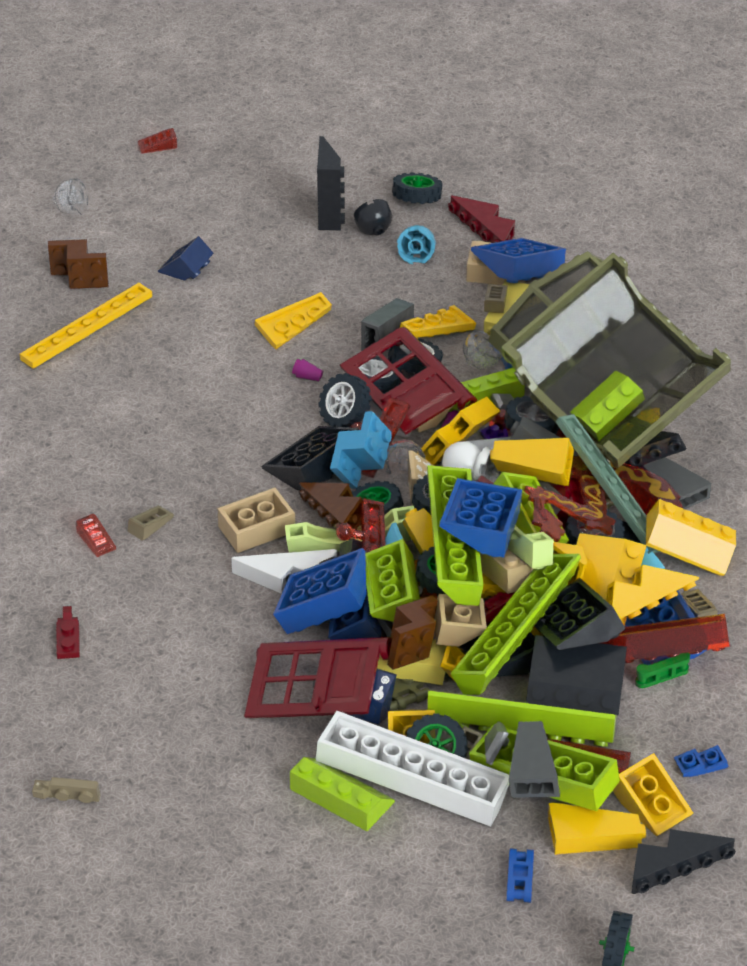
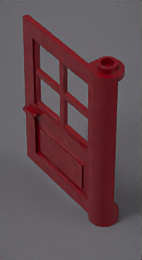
M405 327L396 329L340 364V368L345 373L357 376L367 383L366 386L370 388L371 392H369V395H371L372 401L405 435L457 402V408L461 411L478 401ZM394 345H404L411 353L394 364L382 354V352ZM378 356L388 367L368 379L358 367ZM416 357L426 368L407 380L396 368ZM392 371L403 383L383 394L373 382Z
M392 638L261 643L256 651L257 660L244 717L334 715L336 711L347 715L368 714L379 655H381L383 660H388ZM321 653L317 675L295 676L299 654ZM293 655L289 676L268 677L272 656ZM294 681H315L311 702L289 703ZM288 682L283 703L262 704L266 683Z

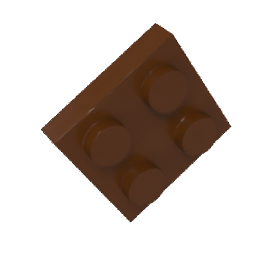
M87 239L48 241L51 275H68L70 289L109 287L106 253H88Z
M433 595L396 607L391 632L392 643L387 663L392 670L429 658L436 627L434 618L438 600Z

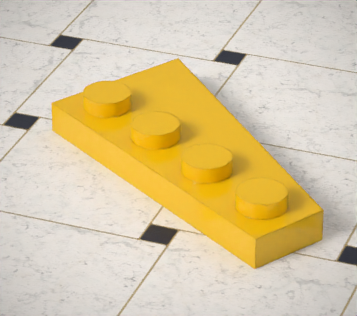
M320 292L256 319L255 326L271 346L278 349L331 310L332 304Z
M455 305L449 306L447 311L440 309L435 315L428 313L425 314L423 319L416 317L401 322L400 328H407L418 339L419 337H433L434 335H449L454 332L475 330L476 322Z

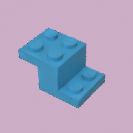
M373 411L365 412L361 430L340 431L338 433L330 469L343 483H348L351 489H356L361 479V470L384 468L392 432Z

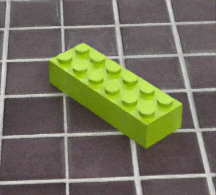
M492 725L469 753L470 760L509 775L517 731L506 728L509 733L507 737L509 743L506 747H501L493 764L489 765L486 763L485 736L494 726ZM548 740L560 788V797L550 798L597 811L620 781L617 759Z

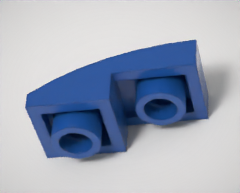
M718 745L700 753L696 749H692L674 757L683 777L698 776L729 767Z

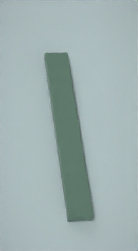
M571 414L559 417L555 421L559 428L570 439L576 452L640 542L646 545V514L576 416ZM646 546L649 550L648 553H650L651 551L653 553L661 552Z

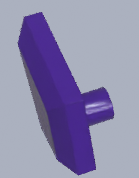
M502 417L482 429V437L484 439L508 437L504 418Z

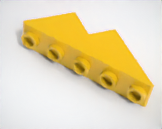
M488 397L462 409L448 425L437 430L417 454L432 465H437L442 461L445 450L451 444L466 441L501 411Z
M642 565L635 569L633 585L618 581L607 585L605 600L615 609L620 620L626 616L632 619L642 614L640 609L647 607L650 610L660 604L658 600L665 598L667 601L677 596V590L683 588L685 592L695 587L694 581L698 580L699 577Z

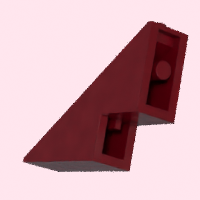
M451 195V202L448 203L449 211L458 216L462 223H466L484 242L496 243L512 240L515 235V220L499 217V205Z

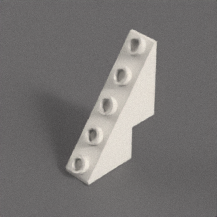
M337 550L232 557V573L282 594L291 574L318 565L319 562L328 558H337Z

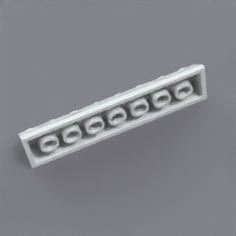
M336 711L317 743L316 761L490 827L500 811L509 786V775L339 711Z

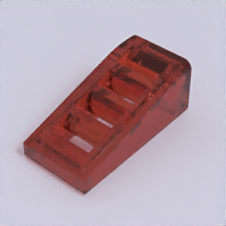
M169 128L139 140L138 145L141 154L177 148V137L174 129Z
M90 514L76 521L77 533L96 557L116 550L115 544L95 514Z

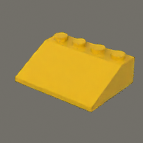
M580 533L576 545L583 546L587 562L582 580L604 600L606 599L607 585L612 582L618 581L633 585L635 569L641 566L647 545L627 539ZM627 616L621 619L624 626Z

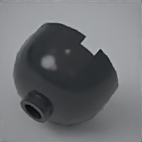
M375 199L373 200L374 203L369 205L367 202L363 203L354 212V220L357 227L367 235L383 234L392 222V212L387 201Z

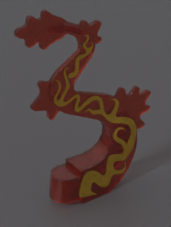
M579 454L577 457L573 455L571 467L573 471H571L570 477L578 480L584 505L555 492L543 490L541 486L536 488L525 486L524 491L529 495L528 500L533 502L534 506L531 523L541 528L540 532L546 533L553 541L559 542L561 536H564L565 531L561 528L563 522L544 508V504L547 503L553 504L574 519L585 523V527L588 530L597 529L607 535L612 534L613 530L610 525H614L616 520L606 515L605 491ZM612 462L609 463L646 516L659 499L683 508L679 501L681 496L665 479L640 467L624 463L619 468H616Z

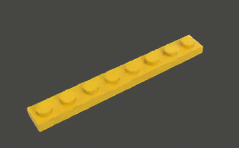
M141 283L135 284L20 353V360L31 368H36L152 297V290Z

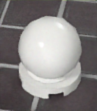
M471 442L451 444L445 450L442 459L443 467L471 469L472 481H477L481 475L489 480L491 475L487 473L489 464L494 463L490 460L491 449L489 447H485L480 451Z

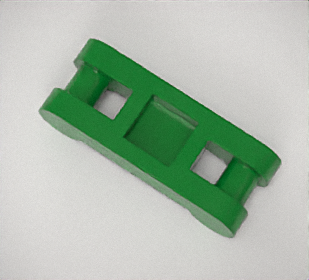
M682 650L675 657L661 660L651 665H638L636 668L637 677L635 685L643 689L687 674L689 671L690 653Z

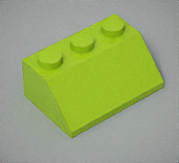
M614 371L580 402L570 414H574L581 425L599 442L645 400L643 390L628 376Z

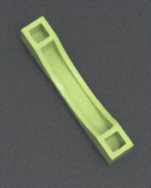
M414 506L391 509L379 519L359 526L351 539L372 546L383 545L391 524L396 523L404 541L412 540L402 521L406 518L405 514L414 509ZM308 522L285 525L289 553L335 549L338 552L340 544L348 541L343 535L340 536L332 528L315 526Z
M515 525L508 549L533 569H542L544 566L553 565V539L544 532L524 534Z

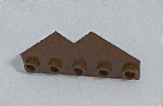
M300 482L302 490L299 491V495L304 502L308 501L313 511L317 510L319 516L322 519L325 518L330 527L334 526L340 536L343 535L347 540H350L368 514L362 498L353 496L348 483Z

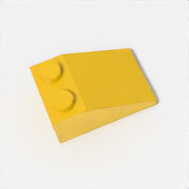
M654 753L619 774L620 781L613 789L615 796L630 813L638 814L640 822L654 835L662 834L693 814V811Z

